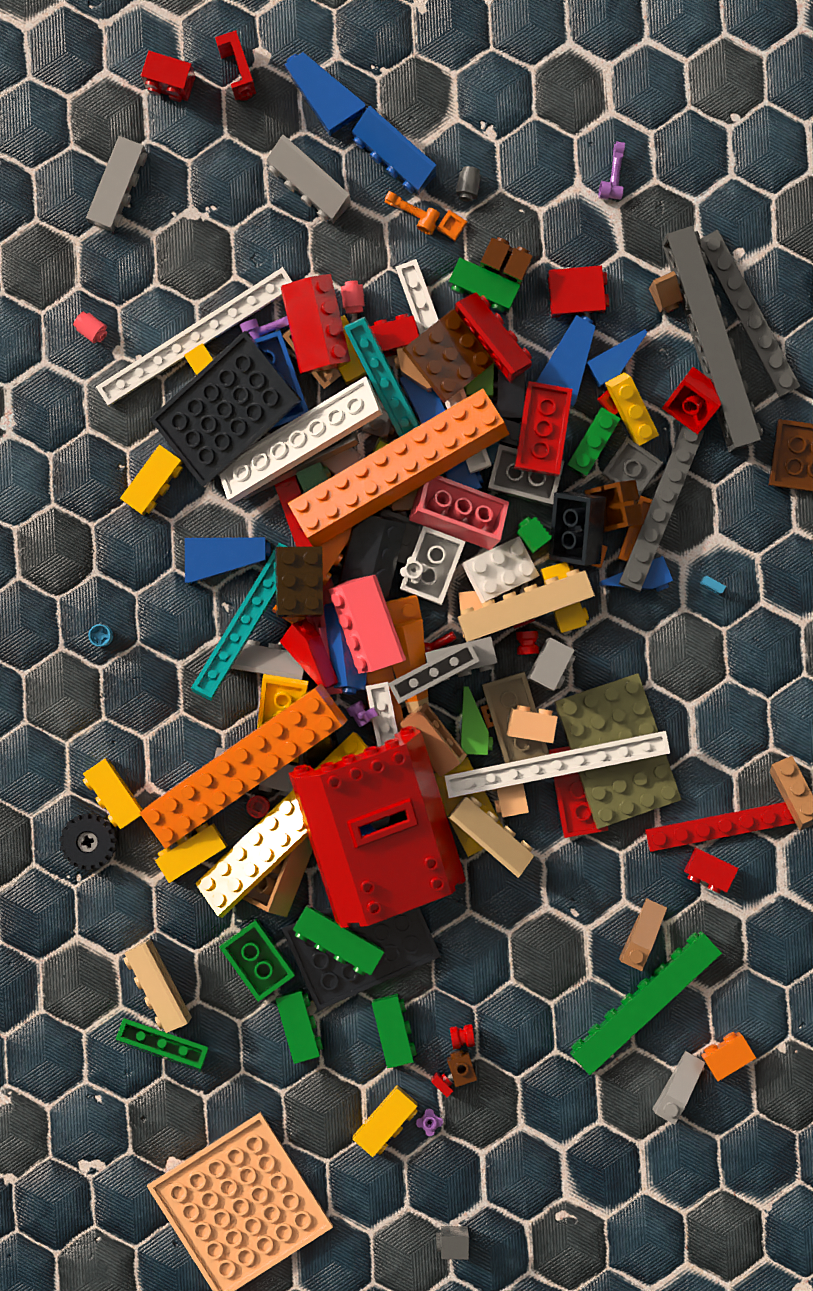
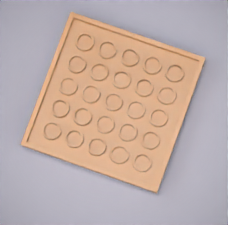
M261 1112L147 1185L213 1291L237 1290L333 1228V1224Z

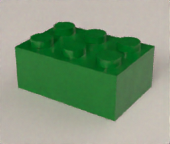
M258 918L219 946L258 1002L296 974Z

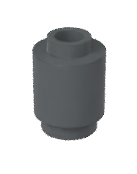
M470 166L463 167L459 173L456 195L459 196V199L470 202L472 199L477 198L481 181L479 169Z

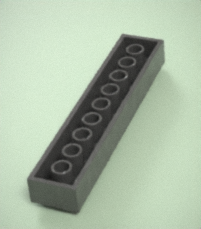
M693 226L666 234L662 246L670 271H674L683 299L681 305L703 374L711 379L721 402L716 414L728 452L730 453L755 445L761 440L762 429L760 424L755 422L753 416L756 412L753 402H749L746 394L749 393L748 385L745 380L741 379V363L739 359H735L733 354L735 345L731 337L728 338L726 332L728 323L725 316H721L719 310L721 308V301L719 296L714 294L712 288L715 286L712 274H708L706 265H708L707 257L704 252L701 253L699 244H701L698 231L694 232Z

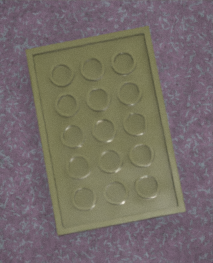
M639 673L554 701L570 750L658 732ZM666 754L578 772L597 829L681 800Z

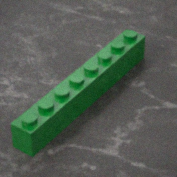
M700 931L698 934L694 932L686 940L687 944L682 949L678 947L670 955L671 959L666 964L663 962L654 969L653 972L655 974L650 979L644 978L637 985L639 989L633 994L628 993L620 1001L622 1005L616 1010L612 1008L604 1016L605 1020L600 1025L598 1023L593 1025L588 1030L589 1035L584 1040L580 1038L571 1046L573 1049L570 1052L572 1057L589 1075L597 1070L722 954L703 932Z

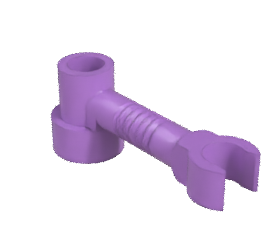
M616 141V144H614L610 182L601 181L598 192L599 199H622L623 186H619V178L625 143Z
M287 316L260 327L256 318L240 324L242 332L248 331L253 339L289 326Z
M361 700L346 709L350 717H354L359 727L367 724L372 718L379 715L374 707L365 711L366 707Z

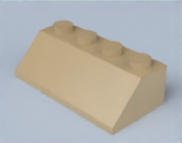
M465 796L448 817L519 878L534 857L531 853L533 848L524 840L519 843L513 838L516 833L508 826L502 828L496 822L499 819L490 811L487 813L480 809L482 804L473 796L470 799Z
M151 938L127 950L124 953L126 956L124 958L125 964L129 970L133 969L136 975L134 978L135 983L140 990H144L147 996L144 998L150 1010L154 1009L157 1015L155 1021L160 1030L164 1029L167 1033L188 1024L192 1017Z

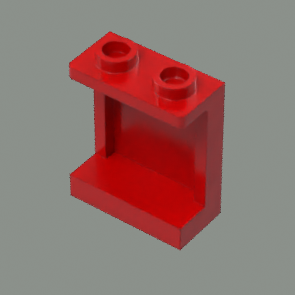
M236 30L215 37L221 59L234 55L242 80L231 84L235 100L240 99L244 101L250 99L253 94H256Z
M602 265L548 271L551 318H557L566 314L599 312L601 314L605 313L606 307H609V295L604 293V285H607V272H603Z

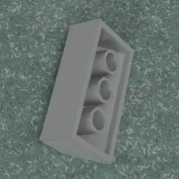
M282 135L267 158L269 166L267 169L276 178L278 176L282 177L285 180L284 185L294 193L296 190L302 195L300 199L308 207L313 205L318 210L317 214L325 222L329 220L334 224L351 205L350 194L286 136Z
M254 640L247 641L231 668L304 680L305 670L287 650H281L282 645L269 643L268 647L259 646V641Z

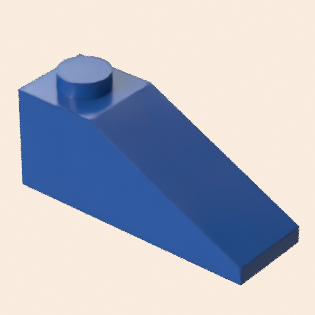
M646 329L586 363L585 366L598 388L602 386L607 388L605 383L620 375L647 334Z
M663 556L652 561L642 590L656 588L658 592L668 588V583L673 581ZM623 572L599 582L600 586L627 588L619 585Z

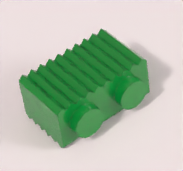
M528 516L518 525L517 535L520 536L532 554L551 539L552 535H548L549 532L546 531V528H543L540 521H537V517L531 519Z

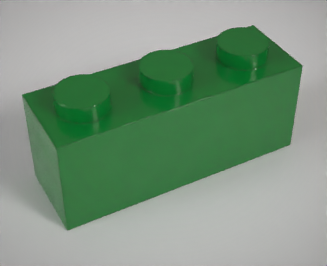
M460 257L448 282L451 291L456 294L463 295L465 293L472 295L477 292L480 297L483 295L492 305L491 308L499 313L504 311L509 313L520 288V284Z
M601 407L566 468L585 479L621 418Z
M303 989L276 996L275 1000L293 1063L296 1064L320 1057V1050L323 1049V1044L320 1036L316 1037L314 1028H317L314 1015L309 1014L308 1007L311 1006L308 993L304 994Z
M398 994L372 1000L387 1069L413 1063V1056H416L417 1053L414 1042L410 1043L408 1034L412 1032L409 1020L404 1021L402 1013L406 1012L404 999H399Z

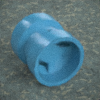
M97 624L89 630L88 637L93 645L106 647L113 640V632L108 626Z

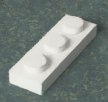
M388 682L366 686L370 709L374 707L379 714L372 718L378 747L385 745L387 740L395 738L394 734L398 733Z

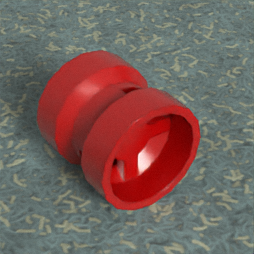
M538 631L516 632V639L520 643V646L517 647V655L539 654V646L535 645L538 639Z
M256 795L250 798L247 803V811L254 818H261L269 812L270 802L265 796Z
M472 1024L465 1025L463 1030L457 1026L450 1027L453 1050L460 1049L464 1044L467 1047L475 1046Z

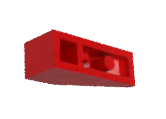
M307 619L293 623L280 640V643L317 685L322 684L325 689L336 685L338 680L321 635Z

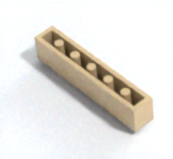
M578 568L567 572L566 578L559 580L558 576L545 580L546 585L537 587V584L524 588L525 592L516 595V592L504 595V600L495 603V600L492 599L482 603L483 608L474 611V608L470 607L460 611L461 616L457 618L466 642L593 597L594 593L586 571L580 572Z

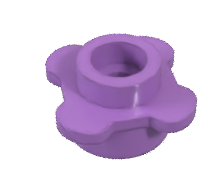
M426 1109L425 1114L417 1119L416 1125L419 1128H423L427 1136H433L435 1130L443 1125V1119L437 1117L432 1109Z

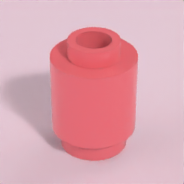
M358 281L345 282V286L341 287L343 309H345L346 314L363 312V307L365 306L363 285L358 284Z
M81 312L73 323L76 331L92 343L103 341L107 335V326L91 313Z

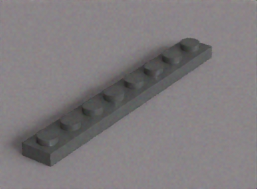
M716 230L701 238L699 246L702 252L705 253L715 277L778 396L781 397L799 388L800 385L719 231Z
M682 425L619 585L636 592L641 591L704 430H701L697 435L688 427Z

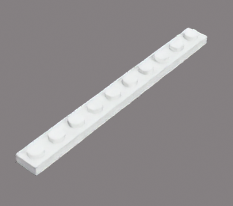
M415 259L396 266V270L421 335L438 321V317L418 262ZM464 388L445 402L447 409L467 398ZM486 448L466 459L471 474L492 466Z
M282 267L96 386L97 390L106 404L111 406L184 359V354L202 343L206 345L281 297L280 286L291 283V279Z
M666 731L446 775L445 781L448 796L452 798L669 754L670 749Z

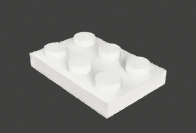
M520 536L462 563L481 603L487 602L540 576Z

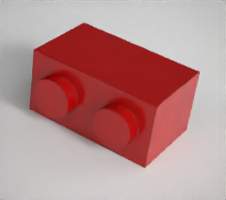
M695 847L684 872L689 874L688 879L698 884L702 880L709 884L708 889L720 894L721 890L728 892L739 868Z

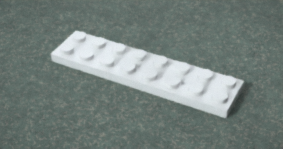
M367 377L362 378L253 444L219 475L227 500L232 504L382 415V410L370 380Z

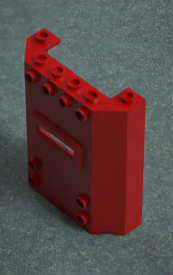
M404 727L400 729L399 733L394 734L395 738L387 740L385 745L368 747L363 750V753L358 755H346L342 757L341 761L336 763H324L317 770H314L310 765H300L295 767L294 771L288 773L335 921L341 928L349 927L350 923H359L360 927L370 926L448 896L456 890L455 885L457 883L462 884L466 881L421 731L416 727ZM405 810L406 820L364 836L361 835L359 827Z

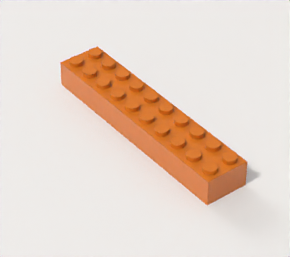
M481 389L292 500L288 505L312 546L318 547L509 435V432L484 389Z
M319 684L150 803L139 813L166 849L343 726L347 718L324 686Z

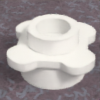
M409 557L406 566L401 568L400 573L403 577L407 576L410 578L412 583H418L422 573L427 571V566L424 563L420 564L416 561L415 557Z

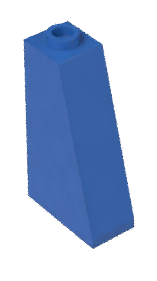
M304 52L299 55L294 54L287 59L285 64L286 72L329 136L364 114L366 111L364 102Z
M576 315L536 381L537 383L573 389L570 409L576 403L596 327L592 324L593 321L584 315L581 317Z
M265 537L185 538V583L193 584L266 562L267 556H271V543H267Z
M324 604L330 662L338 680L334 688L343 690L342 693L355 695L356 691L365 690L367 672L358 674L334 604Z

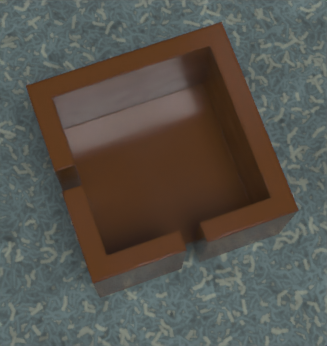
M491 238L481 260L480 267L516 282L521 286L533 256L529 254V250L523 247H510L509 242L503 238Z
M636 480L621 481L585 490V494L606 497L603 533L644 524L641 504L636 502V500H639Z

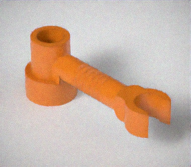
M388 191L384 201L386 204L400 208L420 218L416 227L425 234H433L436 228L435 223L440 216L437 210L428 208L426 212L402 200L401 197L393 192Z

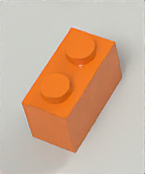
M735 1032L729 1033L723 1038V1042L718 1045L715 1043L709 1045L704 1049L705 1053L701 1055L717 1081L756 1059L740 1032L736 1034Z

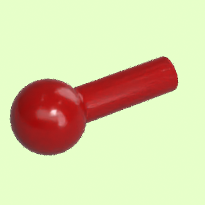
M451 631L432 643L424 642L425 653L437 650L455 640L454 632Z

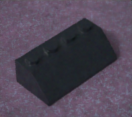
M373 514L352 526L338 585L347 580L376 575L385 602H387L406 523L396 518Z

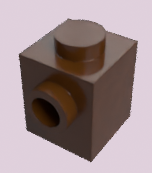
M457 1050L450 1053L451 1057L447 1058V1062L455 1086L458 1087L476 1081L477 1077L469 1052Z

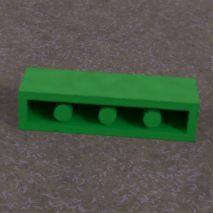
M308 904L293 928L296 932V937L305 942L308 939L316 943L315 948L324 953L327 950L335 954L334 959L342 964H346V962L354 966L353 970L363 976L366 973L372 974L384 953L383 948L347 927L341 928L335 920Z
M125 1018L122 1020L115 1039L119 1044L200 1072L203 1069L209 1052V1048Z

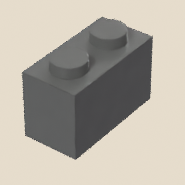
M441 1226V1233H436L437 1252H441V1259L469 1260L468 1226Z

